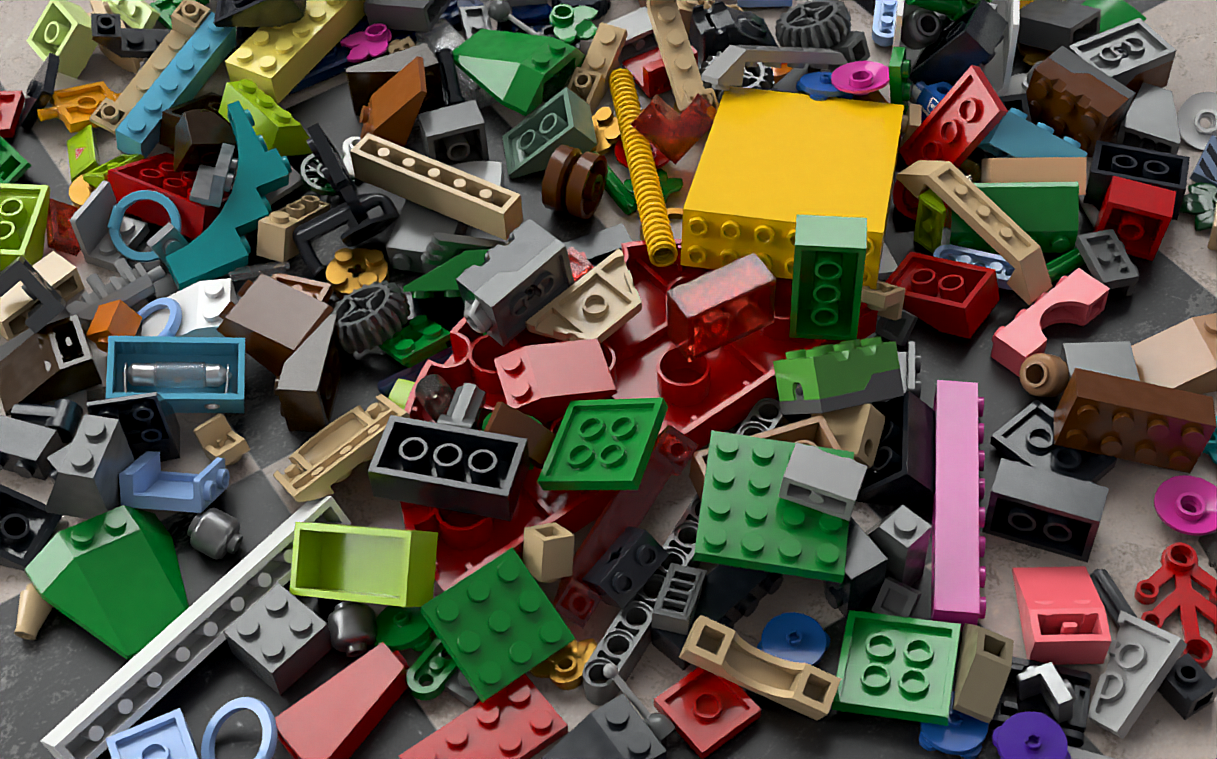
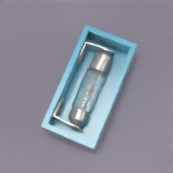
M108 336L106 399L157 392L173 407L175 413H244L245 338Z

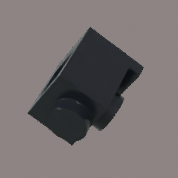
M1187 653L1176 661L1157 691L1186 720L1214 702L1217 695V677L1212 679Z

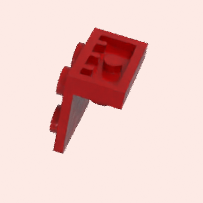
M691 46L698 66V51ZM659 47L622 62V68L631 72L634 82L649 98L672 89Z

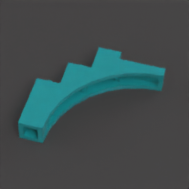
M239 100L227 105L228 119L236 137L238 149V171L232 192L221 213L206 231L187 246L166 256L167 268L178 291L199 281L213 280L248 265V254L251 253V248L245 236L242 235L258 229V221L272 212L265 194L289 185V173H292V169L286 156L281 157L277 148L268 151L262 135H256L252 126H255L250 111L248 109L243 110Z

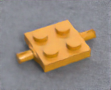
M104 81L56 90L49 101L53 107L38 109V117L40 121L58 118L63 121L70 133L79 132L92 124L93 128H97L100 126L91 122L90 116L105 97L116 101L121 93H115L110 90Z

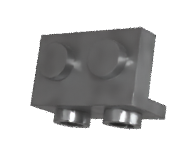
M222 144L216 167L199 165L190 193V201L197 202L203 206L220 208L224 192H230L233 176H235L238 159L233 158L234 145Z

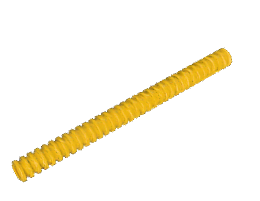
M620 68L614 70L609 75L608 83L649 260L657 267H666L673 264L677 259V248L633 75L627 69Z

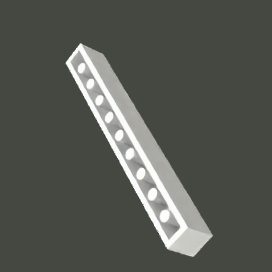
M325 496L307 501L49 732L41 742L55 759H96L108 748L105 738L129 729L226 639L223 633L224 629L278 583L284 586L291 577L295 522L350 525V520L333 497Z

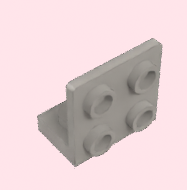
M103 180L79 210L74 213L70 222L86 263L117 272L118 270L114 263L120 258H125V260L128 258L116 249L111 240L109 228H107L113 205L116 206L117 201L110 182ZM123 216L120 226L121 237L130 249L135 250L150 232L148 224Z

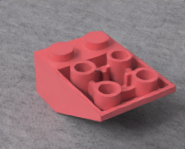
M1086 566L1012 568L1027 659L1042 663L1052 662L1053 665L1103 664L1111 643V636L1105 607Z

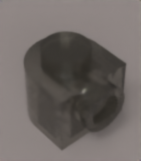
M430 374L418 382L415 388V396L437 423L442 414H447L455 391L442 376Z

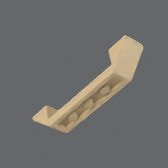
M183 0L171 15L172 30L116 101L105 97L90 116V121L116 134V128L208 17L211 9L195 0Z
M646 0L647 13L679 111L692 121L715 117L719 104L714 89H705L703 86L704 84L701 80V75L678 9L677 0Z
M918 160L897 174L896 179L916 198H919L922 193L930 188L1015 269L1006 284L1028 305L1034 303L1043 292L1051 290L1052 284L1041 246L950 161Z

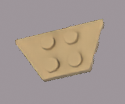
M618 248L525 321L527 330L531 333L562 341L598 338L599 342L602 343L642 310V302L637 289L634 287L630 270L628 271L623 252Z

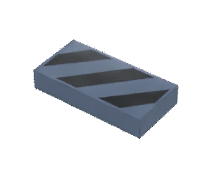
M1214 135L1208 140L1189 178L1196 183L1205 182L1217 187V137Z

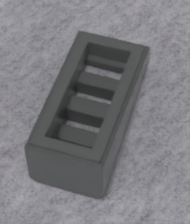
M671 563L652 612L653 628L689 635L707 570ZM676 575L695 579V582L677 579ZM673 585L689 588L692 590L691 592H687L683 590L674 589ZM670 596L679 597V598L688 599V600H687V602H683V601H679V600L670 599ZM667 606H670V607H674V608L683 609L684 611H683V612H678V611L666 609V607H667Z

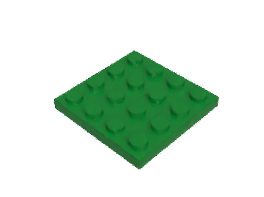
M711 430L693 560L842 583L845 574L849 521L779 497L783 476L796 443ZM818 447L824 452L854 460V452Z

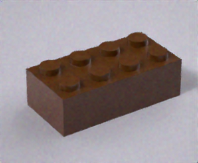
M1075 368L1053 415L1054 445L1114 456L1119 459L1189 474L1192 472L1217 427L1214 401L1211 396Z

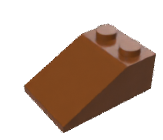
M417 56L371 95L368 106L364 105L360 113V123H363L361 139L369 133L405 147L427 93L423 57Z

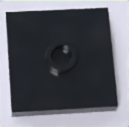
M51 52L34 79L30 81L26 90L20 127L28 130L32 129L39 118L38 109H44L54 93L60 59L59 56Z

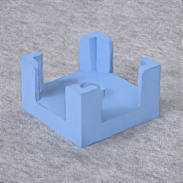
M180 708L105 738L112 759H198L191 731Z

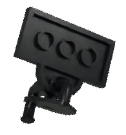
M319 123L307 128L311 138L306 141L313 155L322 164L320 168L328 184L336 191L342 201L346 202L298 226L293 232L294 243L307 268L313 274V279L319 278L326 271L327 265H323L310 243L311 241L348 224L350 229L343 233L340 238L347 247H352L380 234L400 217L395 204L388 196L379 193H364L360 195L338 150ZM380 205L384 215L370 219L368 211Z

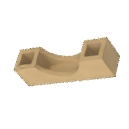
M702 615L693 623L679 658L816 721L828 714L841 681L840 678L810 664L791 662L765 653L744 641L735 630Z

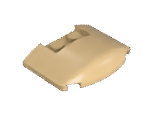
M383 394L375 397L379 404H371L366 411L359 405L315 434L289 457L293 464L284 470L285 474L282 475L276 470L273 476L297 502L315 500L334 494L335 492L330 485L334 482L339 483L345 480L351 474L352 469L362 461L367 462L373 459L390 415L410 418L408 413Z

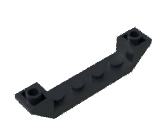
M91 13L92 40L121 58H150L172 30L121 28L120 14ZM236 27V45L224 60H227L260 27Z

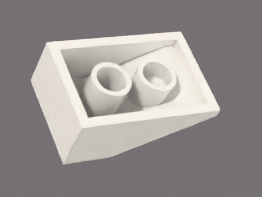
M231 278L199 281L167 297L176 300L182 310L181 323L175 337H225L216 329L223 321L219 315L227 304L231 301L236 305L238 302ZM168 308L160 309L146 317L142 322L141 336H158L167 325L170 310Z

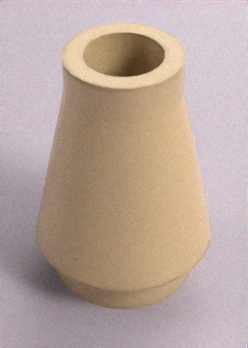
M32 583L27 584L26 589L20 592L17 625L14 632L16 636L27 640L36 639L38 631L53 608L52 605L41 598Z

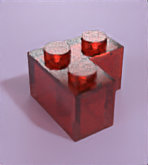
M697 93L678 114L656 94L636 116L631 126L676 165L713 125L717 109Z

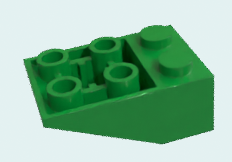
M489 249L466 250L403 287V292L412 293V298L416 299L435 298V292H444V297L448 298L461 297L456 278L468 267L483 264L484 257Z

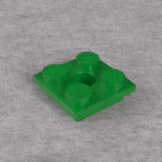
M419 315L412 318L409 322L410 325L402 328L401 332L395 333L393 339H387L383 342V345H378L381 350L400 364L411 368L448 348L446 342L451 340L448 330L426 315Z

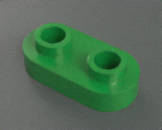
M438 637L431 642L430 646L407 672L406 680L409 691L413 697L419 700L427 701L438 697L444 691L445 683L458 669L453 659H444L449 653ZM426 681L433 682L429 686H421Z

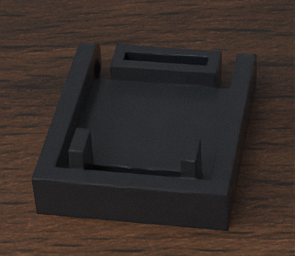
M1012 656V668L1007 682L1016 683V676L1023 670L1033 665L1041 666L1046 663ZM1053 665L1062 681L1067 679L1074 689L1076 701L1073 702L1072 719L1058 724L1041 693L1024 700H1020L1017 696L1016 703L1008 701L1002 703V692L993 718L989 723V728L996 729L1002 726L1009 717L1017 713L1041 712L1053 719L1062 728L1067 738L1068 746L1082 747L1091 688L1088 687L1091 685L1092 675L1085 671Z

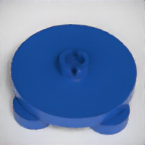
M831 72L807 73L796 82V90L809 93L810 98L813 100L823 101L828 97L854 98V94L842 92L832 85Z
M786 612L774 617L766 624L757 649L787 661L816 666L830 646V637L812 617L802 613Z
M952 691L948 726L920 722L919 743L928 751L939 750L951 755H960L964 759H976L980 755L981 744L986 738L988 723L954 710L955 691Z

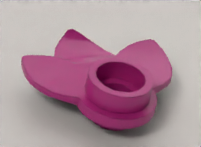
M377 23L367 27L365 31L356 32L344 38L340 43L352 49L347 56V61L357 63L366 60L369 56L379 57L384 54L389 48L388 42L392 39V34L386 25Z

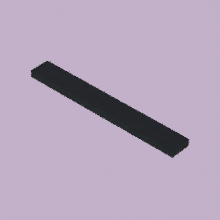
M621 223L563 244L566 245L568 256L585 252L589 263L594 265L602 262L618 248L621 250V243L632 242L633 240ZM435 292V298L416 299L412 298V294L407 295L411 314L408 317V322L402 325V328L410 325V320L419 315H426L433 320L465 309L462 297H444V292Z

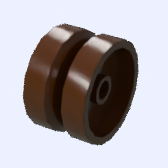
M563 144L556 148L549 160L543 178L541 194L544 207L558 212L568 210L572 216L589 219L598 208L604 193L608 172L605 156L588 151L582 154L580 149Z

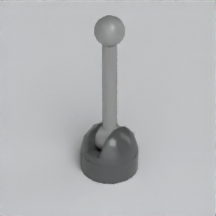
M494 0L491 3L488 15L495 21L506 22L510 20L528 34L544 36L542 32H535L512 16L511 5L506 0Z
M609 663L604 666L603 674L605 677L614 680L643 716L644 722L659 742L676 728L664 714L648 712L618 675V668L615 664Z

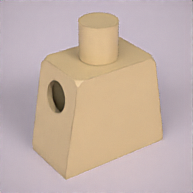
M862 404L825 413L811 414V418L823 415L841 450L854 452V460L857 463L868 466L867 469L873 466L885 423V416L872 404Z

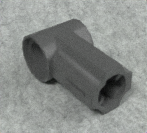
M464 383L463 386L457 387L447 414H442L437 423L478 430V420L486 402L485 391L471 383Z

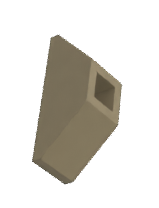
M965 623L962 627L953 704L954 710L988 724L990 723L1012 668L1014 640L983 627Z

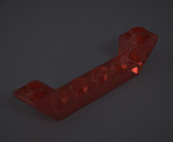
M668 425L658 435L639 489L615 491L573 557L572 576L561 578L553 606L559 614L580 628H584L603 598L592 591L582 579L628 526L638 528L671 474L680 475L699 446L673 426Z

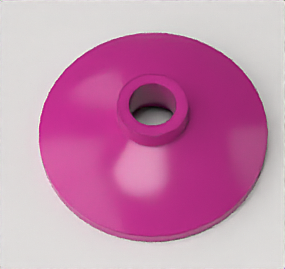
M873 61L847 63L835 69L831 75V83L836 89L858 96H864L870 92L880 90L890 82L889 68Z
M1180 475L1165 480L1158 487L1154 497V507L1159 518L1167 526L1177 532L1192 536L1207 535L1217 530V487L1199 477Z

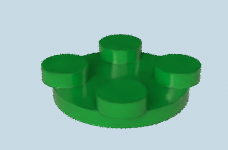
M388 605L376 618L377 636L375 638L377 641H375V647L383 642L391 652L412 648V650L417 652L427 649L432 642L430 636L432 628L420 612V607Z

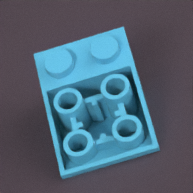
M1011 108L1010 111L1008 110V113L977 146L998 158L1086 157L1088 154L1079 149L1081 144L1076 140L1066 136L1061 139L1053 135L1055 131L1053 128L1041 122L1035 125L1027 121L1028 115L1015 108Z

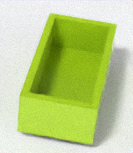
M295 522L289 592L292 595L401 607H421L433 599L438 532Z

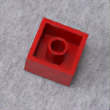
M1113 176L1099 210L1094 232L1113 229L1118 239L1124 243L1127 254L1153 261L1173 216L1176 191Z

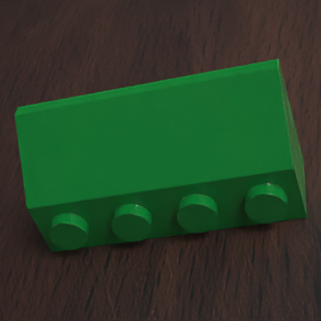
M1078 182L973 183L1041 246L1042 253H1067L1074 249L1078 234ZM947 206L944 226L947 244L998 254L956 212Z

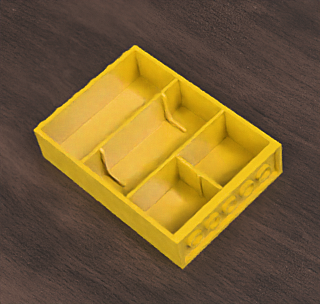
M730 86V90H724L683 207L680 265L793 279L797 214L867 218V247L863 286H870V289L876 290L898 159L904 105L828 97L826 100L817 101L810 98V95L733 86Z

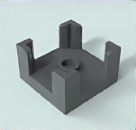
M20 255L0 272V297L19 281L24 284L21 287L34 301L37 299L40 301L27 314L28 319L25 321V324L36 334L65 309L66 301Z

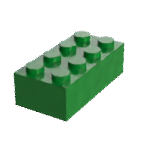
M797 214L789 337L843 341L857 339L867 247V218Z

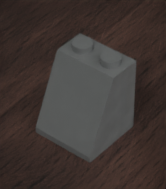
M89 414L84 415L57 475L45 507L46 512L91 519L121 505L119 473L135 460L119 419Z

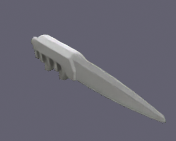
M120 258L114 263V266L121 275L120 277L116 278L114 275L109 278L110 283L104 285L97 273L91 274L87 277L86 281L93 292L90 294L87 291L82 293V301L75 300L66 305L65 309L49 323L77 314L85 332L89 329L99 305L121 299L129 307H132L155 294L156 290L153 283L165 277L166 274L160 265L146 272L140 262L135 264V269L132 270L125 258ZM29 328L0 346V361L35 333Z

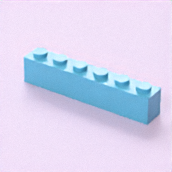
M211 12L116 128L118 150L126 154H141L146 159L160 140L162 111L190 101L196 96L236 45V27H216L213 23L215 13Z

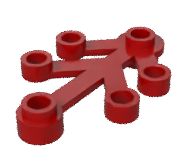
M1177 542L1163 550L1160 558L1162 567L1147 580L1138 582L1134 597L1141 604H1153L1158 596L1159 588L1174 577L1176 589L1152 611L1144 612L1141 620L1153 621L1157 625L1156 627L1162 629L1164 621L1179 608L1184 642L1187 645L1179 658L1187 653L1194 654L1199 659L1192 658L1202 668H1205L1211 660L1213 648L1206 639L1200 637L1196 610L1214 623V632L1217 635V579L1198 566L1196 551L1190 545ZM1191 579L1209 591V600L1192 588ZM1141 590H1148L1152 595H1146Z

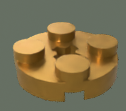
M341 248L336 251L335 258L329 263L326 269L327 282L332 285L333 291L336 292V296L342 300L344 295H349L353 292V289L362 288L364 284L368 286L374 281L380 283L387 280L389 282V271L383 253L380 250ZM362 272L358 277H353L354 273Z

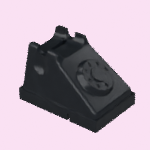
M723 1L713 2L709 9L703 8V4L693 7L688 39L690 45L698 51V69H700L702 62L707 61L708 56H716L717 51L723 53L729 45L778 47L765 20L752 12H743L728 7Z

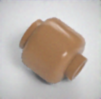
M1038 353L1031 355L1023 362L1019 372L1023 388L1029 394L1038 397H1055L1066 389L1069 382L1066 362L1052 354Z

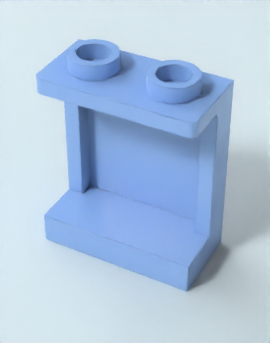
M146 451L119 473L121 506L202 513L229 485L230 474L229 470L225 469V458L217 457L199 474L161 471L160 452Z

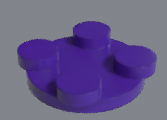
M1017 713L1009 717L1002 726L997 727L993 732L992 742L998 749L1001 759H1071L1064 731L1053 719L1044 713Z

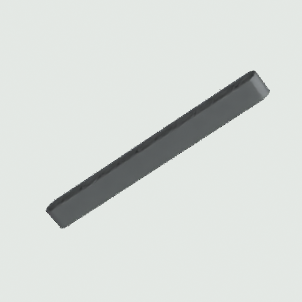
M773 398L759 400L753 406L736 434L751 436L782 427L784 415L781 414L780 402ZM698 494L695 495L662 546L670 555L629 603L620 610L583 668L585 696L594 705L602 706L616 698L621 690L613 679L605 677L603 674L604 666L609 663L615 664L618 668V675L626 682L651 643L652 612L657 598L649 597L659 595L671 563L698 568L702 562L693 560L701 500ZM676 575L677 579L686 581L691 580V578ZM673 585L674 589L683 591L685 589L684 587ZM670 596V599L678 600L679 597ZM641 623V624H643V625H641V626H632L631 624ZM615 651L625 652L621 655L612 654ZM599 679L607 680L603 684L594 683V681Z

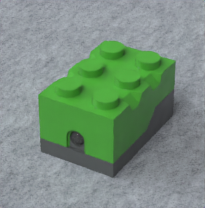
M881 336L841 341L840 344L820 345L809 350L785 352L786 359L773 361L782 415L825 413L904 396L896 341L882 343Z

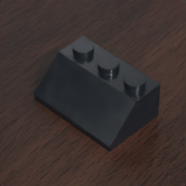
M910 391L904 393V396L896 397L876 407L885 416V423L874 464L870 469L866 470L857 502L908 506L935 493V410Z

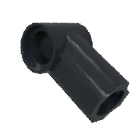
M67 399L57 400L54 406L30 403L14 404L10 412L11 418L57 430L62 443L72 441L84 413L79 404Z

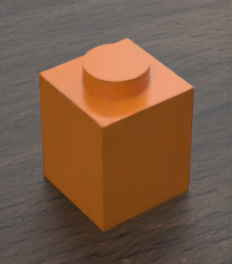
M121 299L99 305L86 337L93 341L98 349L108 353V336H135L142 317Z

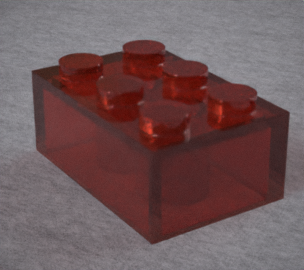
M752 253L714 271H709L692 281L676 286L672 290L667 291L668 337L689 363L773 324L776 277L755 253Z

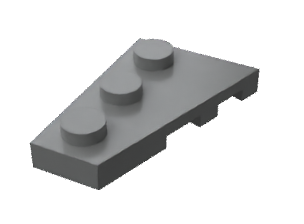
M1121 610L1117 621L1120 628L1116 640H1111L1108 654L1110 655L1106 672L1099 677L1087 717L1099 727L1124 739L1187 645L1182 638Z

